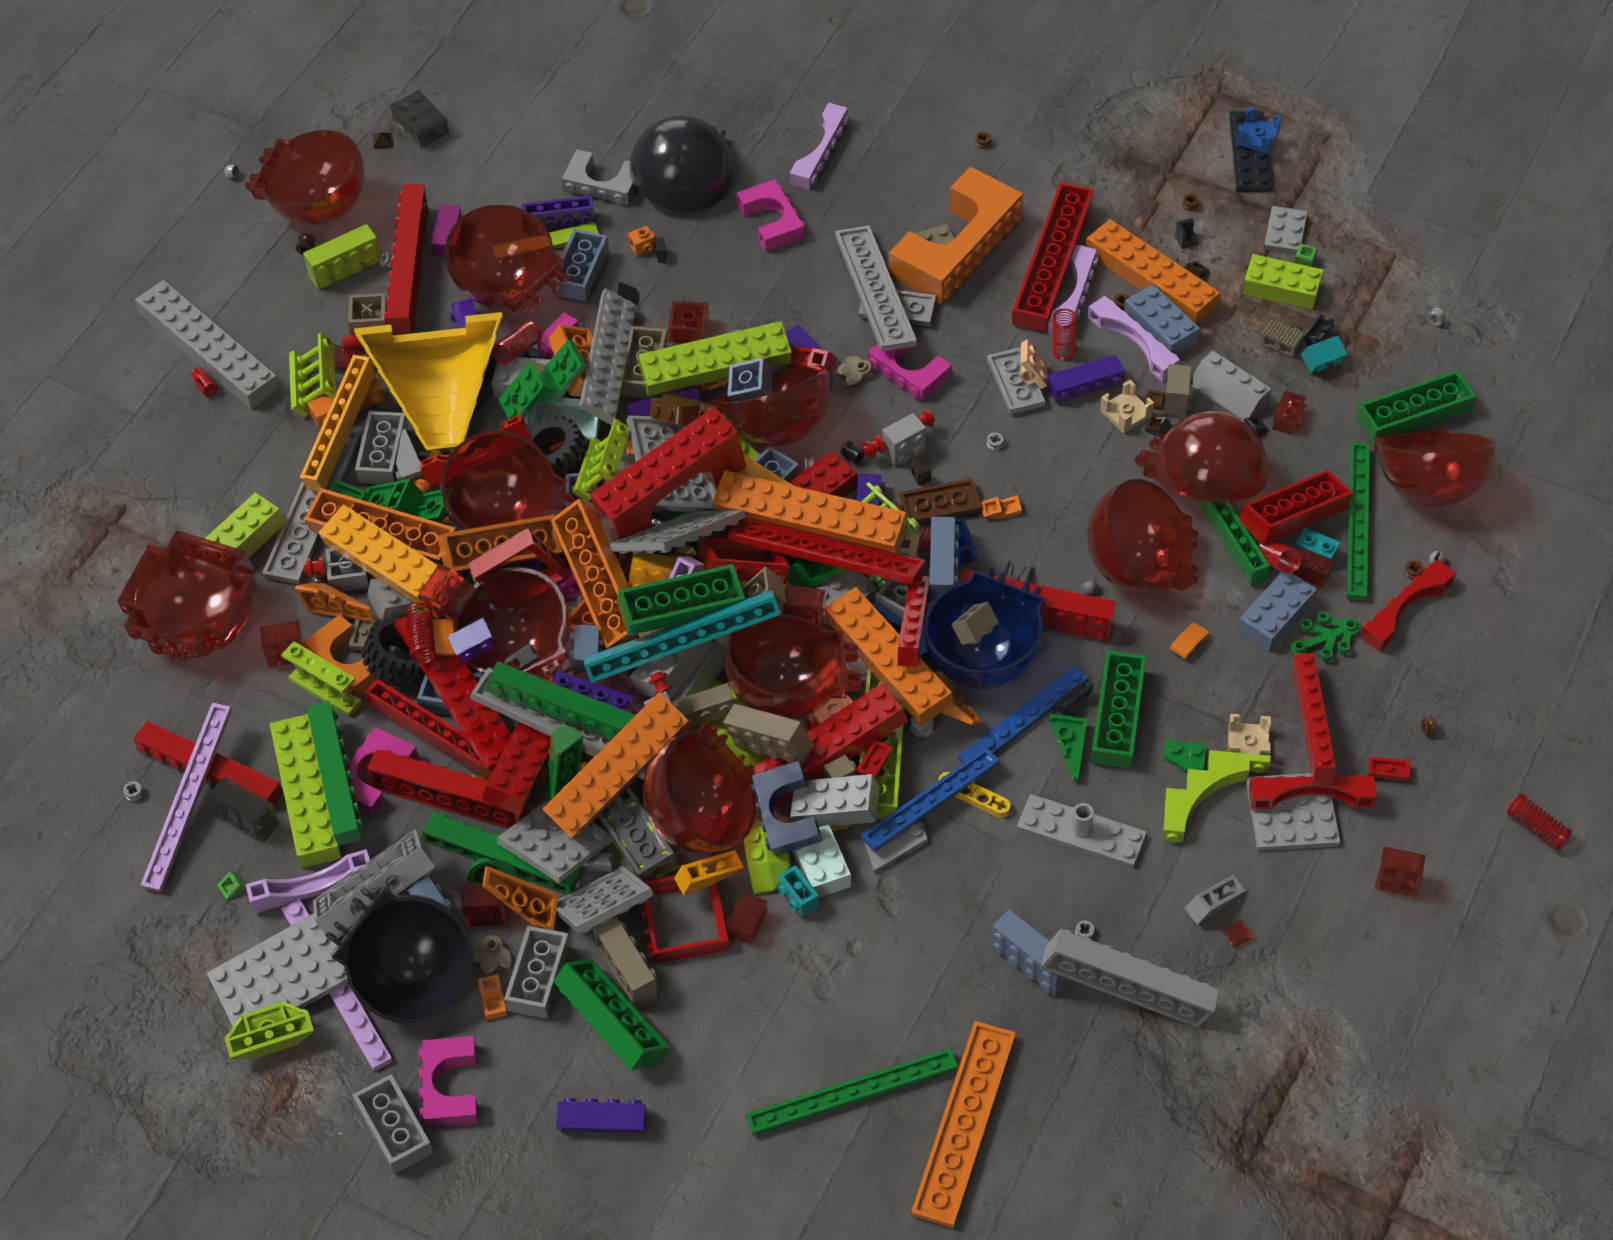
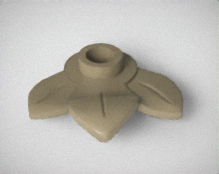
M850 356L846 358V363L837 368L836 374L846 377L845 386L850 387L860 383L862 378L869 376L872 366L867 360H861L858 356Z
M489 935L483 939L481 945L474 947L473 963H479L482 972L488 977L495 971L498 965L509 969L511 966V954L509 950L503 947L502 941L498 936ZM495 942L496 945L494 948H489L488 944Z

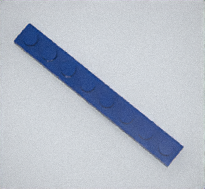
M1073 666L962 752L958 760L964 763L986 747L995 755L1056 707L1054 703L1080 682L1087 683L1088 677L1076 666Z
M987 747L867 830L861 835V839L875 853L998 766L999 759Z

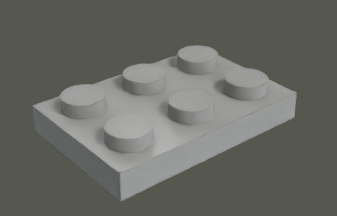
M1272 206L1264 249L1296 254L1302 242L1307 211Z

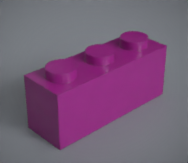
M440 204L430 243L433 256L454 257L455 250H458V237H461L462 234L461 224H464L465 214L462 213L461 206Z

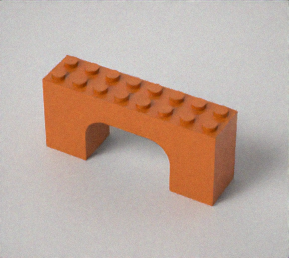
M970 166L950 187V212L970 223L954 240L946 244L932 243L909 231L889 252L890 277L918 293L936 295V302L942 305L946 299H950L956 288H960L963 281L971 276L973 270L981 265L983 259L991 254L993 248L1002 242L1003 237L1012 231L1014 225L1022 220L1023 193Z

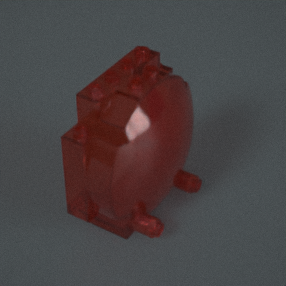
M178 530L175 531L166 549L148 544L117 600L121 611L130 615L124 625L128 636L135 640H145L153 653L167 655L173 660L187 661L188 658L207 656L215 649L226 647L242 632L247 624L252 609V594L257 587L255 578L252 575L254 569L246 551Z

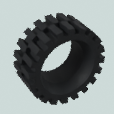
M551 416L549 421L546 418L542 419L540 425L535 423L533 425L534 429L531 431L532 439L524 446L519 445L518 448L520 450L518 452L530 474L536 481L539 480L543 484L546 481L548 484H553L555 480L557 483H561L566 474L578 473V468L582 466L589 444L578 425L571 418L567 417L565 419L564 416H559L557 419L556 416ZM564 441L563 445L556 452L541 456L551 445Z
M387 616L383 618V621L379 619L375 625H372L362 648L361 658H364L363 664L368 666L367 671L370 674L376 673L374 676L376 679H385L383 682L389 685V682H394L396 687H399L400 683H403L404 687H409L410 683L416 685L425 676L419 663L413 660L398 659L383 649L386 646H395L405 650L410 655L409 647L395 627V621L399 620V616H393L392 620Z

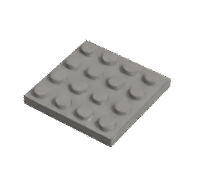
M1305 773V774H1288V775H1272V776H1262V777H1265V778H1273V777H1278V776H1284V777H1297V776L1311 777V773ZM1246 777V781H1245V782H1246V788H1247V794H1248V800H1249V806H1250V797H1249V784H1250V779H1251V778H1255V777ZM1302 795L1287 799L1272 809L1251 810L1250 806L1257 851L1338 847L1340 845L1332 797Z
M545 801L498 836L497 844L560 883L613 842L605 829L594 822L573 840L543 810L547 805V801Z
M622 866L558 899L556 914L579 934L587 933L597 924L606 923L618 913H625L630 907L646 902L649 897L653 896V893L649 886Z

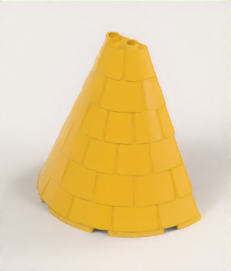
M502 312L465 316L466 328L395 336L392 335L391 324L354 328L355 336L365 348L366 353L378 369L379 374L431 456L447 452L449 454H459L460 449L464 445L470 426L469 422L477 402L476 399L483 383V377L497 337L496 334L502 321Z

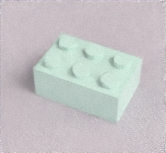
M829 824L819 827L823 839L822 842L792 851L800 872L819 897L851 887V874Z

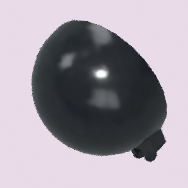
M680 115L659 120L648 127L636 141L629 162L630 177L634 186L644 197L663 208L675 211L703 210L722 200L730 189L733 178V160L730 152L732 141L724 139L726 131L722 130L719 133L716 127H712L707 122L698 118Z
M362 886L360 891L363 895L372 899V901L367 906L359 898L354 897L352 902L364 910V912L350 930L340 922L335 921L333 924L335 928L346 934L342 940L331 932L325 934L328 939L337 945L331 953V957L344 966L348 984L358 1001L373 1014L397 1023H419L433 1019L449 1010L461 998L469 984L473 970V948L469 933L461 919L450 908L432 898L420 895L397 896L385 886L375 895Z

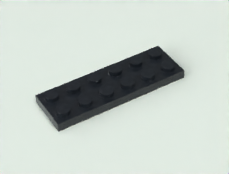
M1229 111L1236 192H1271L1269 155L1236 145L1237 130L1240 125H1244L1247 111ZM1257 111L1256 119L1265 121L1264 111Z

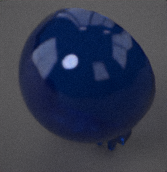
M991 568L986 575L974 570L968 581L951 586L940 593L930 604L925 614L923 627L926 650L936 668L949 680L958 685L978 690L996 689L1010 684L1021 677L1035 661L1042 643L1043 622L1041 614L1045 609L1046 598L1040 596L1042 591L1040 587L1037 586L1033 593L1029 592L1030 583L1025 582L1020 589L1005 583L1007 575L1003 572L995 579V569ZM988 602L999 623L993 627L992 632L983 635L979 643L962 645L951 624L974 605Z

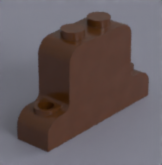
M662 394V397L651 398L649 417L672 424L687 425L714 406L722 414L723 407L673 394Z

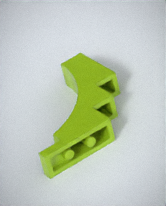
M1209 750L1207 771L1188 769L1186 790L1166 788L1162 840L1171 843L1183 842L1186 825L1190 816L1204 799L1227 785L1246 781L1249 771L1268 773L1271 755Z

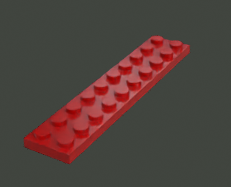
M747 517L739 520V523L728 533V540L734 541L737 544H746L757 549L763 548L774 553L788 554L791 557H800L811 562H821L828 566H837L848 571L854 570L865 575L878 576L885 580L899 581L902 584L912 585L925 566V560Z
M419 614V615H416V616H414V617L426 616V615H424V614ZM407 617L396 620L395 627L409 647ZM421 648L417 650H428V648ZM429 650V651H426V652H418V651H414V652L419 653V654H425V653L431 652L432 650ZM455 651L454 656H435L430 662L419 663L486 770L494 769L512 734L497 711L470 699L471 693L478 682L466 663H462L456 656ZM433 652L428 655H414L417 657H428L432 655Z

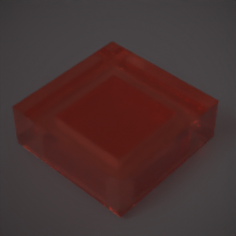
M1242 920L1223 928V933L1233 948L1252 939L1251 933Z

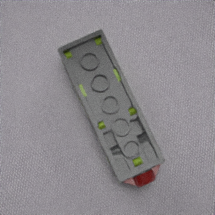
M628 786L597 818L609 833L614 844L637 878L641 881L663 878L679 868L673 851Z

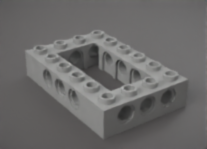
M417 829L313 900L315 922L324 934L331 932L337 938H340L344 933L335 928L333 925L335 921L340 922L347 928L353 926L364 910L357 909L358 906L352 902V899L354 897L359 898L367 906L372 901V899L362 894L360 891L362 886L377 895L378 890L385 886L398 896V893L403 889L409 890L416 884L415 881L419 878H426L433 873L435 864L431 849ZM396 877L400 879L397 884L392 885Z

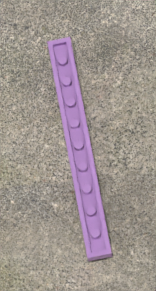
M212 703L143 877L142 888L157 892L163 891L232 713L230 706Z
M300 898L281 908L290 926L309 916ZM347 983L329 993L373 1072L393 1062L349 984Z

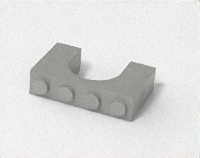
M577 149L562 177L563 191L584 196L592 195L593 198L629 205L637 188L630 177V161H624L619 174L615 178L604 182L595 181L588 177L594 166L593 153Z

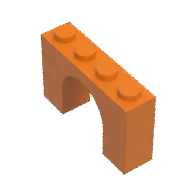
M339 614L305 640L304 646L306 649L353 676L355 681L348 688V692L358 698L377 680L374 677L376 673L370 674L367 671L368 666L363 664L364 658L353 664H342L333 659L336 651L351 639L353 632L352 625Z

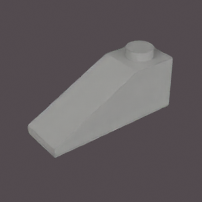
M403 429L396 460L398 471L395 472L397 481L411 479L413 482L417 479L425 480L420 470V461L406 429Z
M1233 874L1197 894L1184 909L1198 925L1212 917L1247 890Z

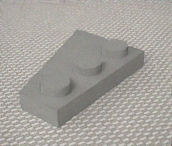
M921 821L914 824L875 853L864 842L874 874L878 873L887 864L891 865L896 862V859L902 855H908L928 843V838Z

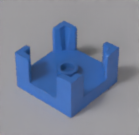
M1249 107L1246 112L1244 125H1240L1237 130L1236 145L1269 154L1280 132L1282 116L1274 114L1273 122L1268 123L1256 119L1257 109Z

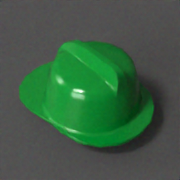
M481 858L470 867L467 874V882L472 889L487 890L482 886L485 867L487 866L514 877L517 874L514 866L507 861H493L489 858Z

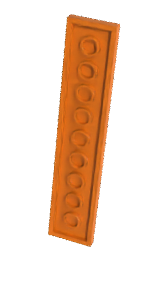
M974 1021L911 1211V1216L954 1229L1016 1037V1032Z

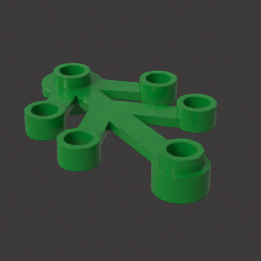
M1320 612L1317 617V622L1320 625L1328 624L1338 628L1332 630L1314 625L1310 619H1303L1300 624V629L1303 632H1313L1320 635L1304 642L1297 640L1292 643L1290 650L1291 655L1294 657V654H1304L1307 652V649L1326 642L1325 648L1321 650L1320 658L1323 661H1330L1333 656L1332 649L1336 637L1343 635L1342 641L1338 643L1337 650L1340 654H1347L1350 649V639L1359 632L1360 624L1353 618H1346L1342 621L1331 618L1327 612Z

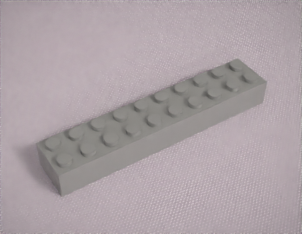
M164 280L135 299L139 313L251 410L280 390L277 377L272 371Z

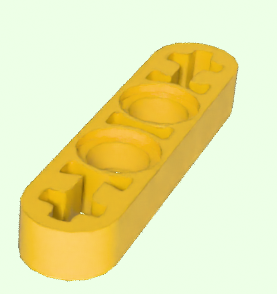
M950 772L942 773L939 776V780L947 774H949ZM975 783L968 786L971 790L970 793L962 794L960 792L954 796L998 818H1005L1010 813L1011 806L1008 799ZM987 796L989 800L982 803L978 801V797ZM1005 806V808L998 810V807Z

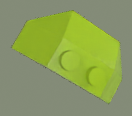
M761 820L742 823L746 859L754 896L775 892L779 884L778 875L787 871L791 866L789 853L775 856L772 850H768L765 842L768 836L767 832H764L762 829Z
M282 1001L241 1015L225 1037V1042L230 1059H256L296 1046L312 1034L314 1029L307 1010H302Z

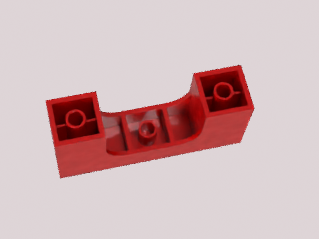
M714 406L591 493L590 496L606 535L615 542L653 527L651 513L657 503L699 473H702L717 489L724 470L735 473L744 470L746 463L738 431Z

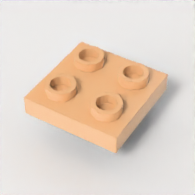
M1027 339L1021 343V380L1026 384L1036 383L1042 389L1047 386L1048 363L1044 357L1041 358L1038 354L1037 347L1034 344L1032 345Z

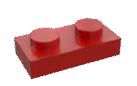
M874 740L857 767L856 775L872 774L876 780L891 756L893 747Z
M1369 757L1368 776H1374V779L1409 782L1410 760Z

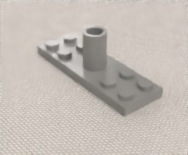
M1033 794L1029 795L1016 831L1132 869L1135 866L1147 831L1095 815L1093 808L1089 804L1080 803L1073 808Z

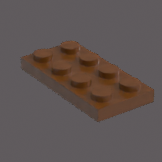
M973 478L899 492L903 511L907 513L909 519L914 518L918 524L931 522V517H958L982 512V506Z

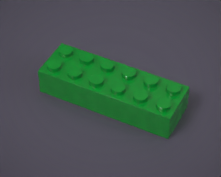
M1459 370L1360 403L1356 419L1373 445L1473 411L1477 396Z
M731 564L618 590L616 601L627 635L630 636L688 621L743 601L745 597L734 565Z
M1113 651L1106 652L1091 763L1131 769L1146 656Z
M592 959L565 963L553 982L558 986L559 991L571 1001L572 1006L578 1009L584 1016L585 1021L592 1025L597 1031L598 1036L605 1040L610 1046L611 1051L619 1056L625 1067L630 1070L658 1066L670 1046Z

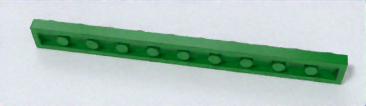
M1351 442L1349 489L1353 491V495L1348 506L1346 599L1366 601L1370 443Z
M951 1048L746 1113V1119L752 1136L956 1071L958 1066Z

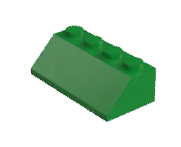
M566 724L555 729L550 737L551 747L547 767L548 775L545 783L547 804L580 772L584 734Z

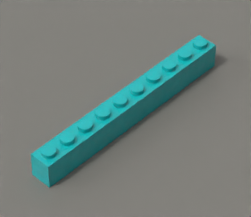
M771 590L585 657L584 666L591 683L779 616L781 613L774 593Z

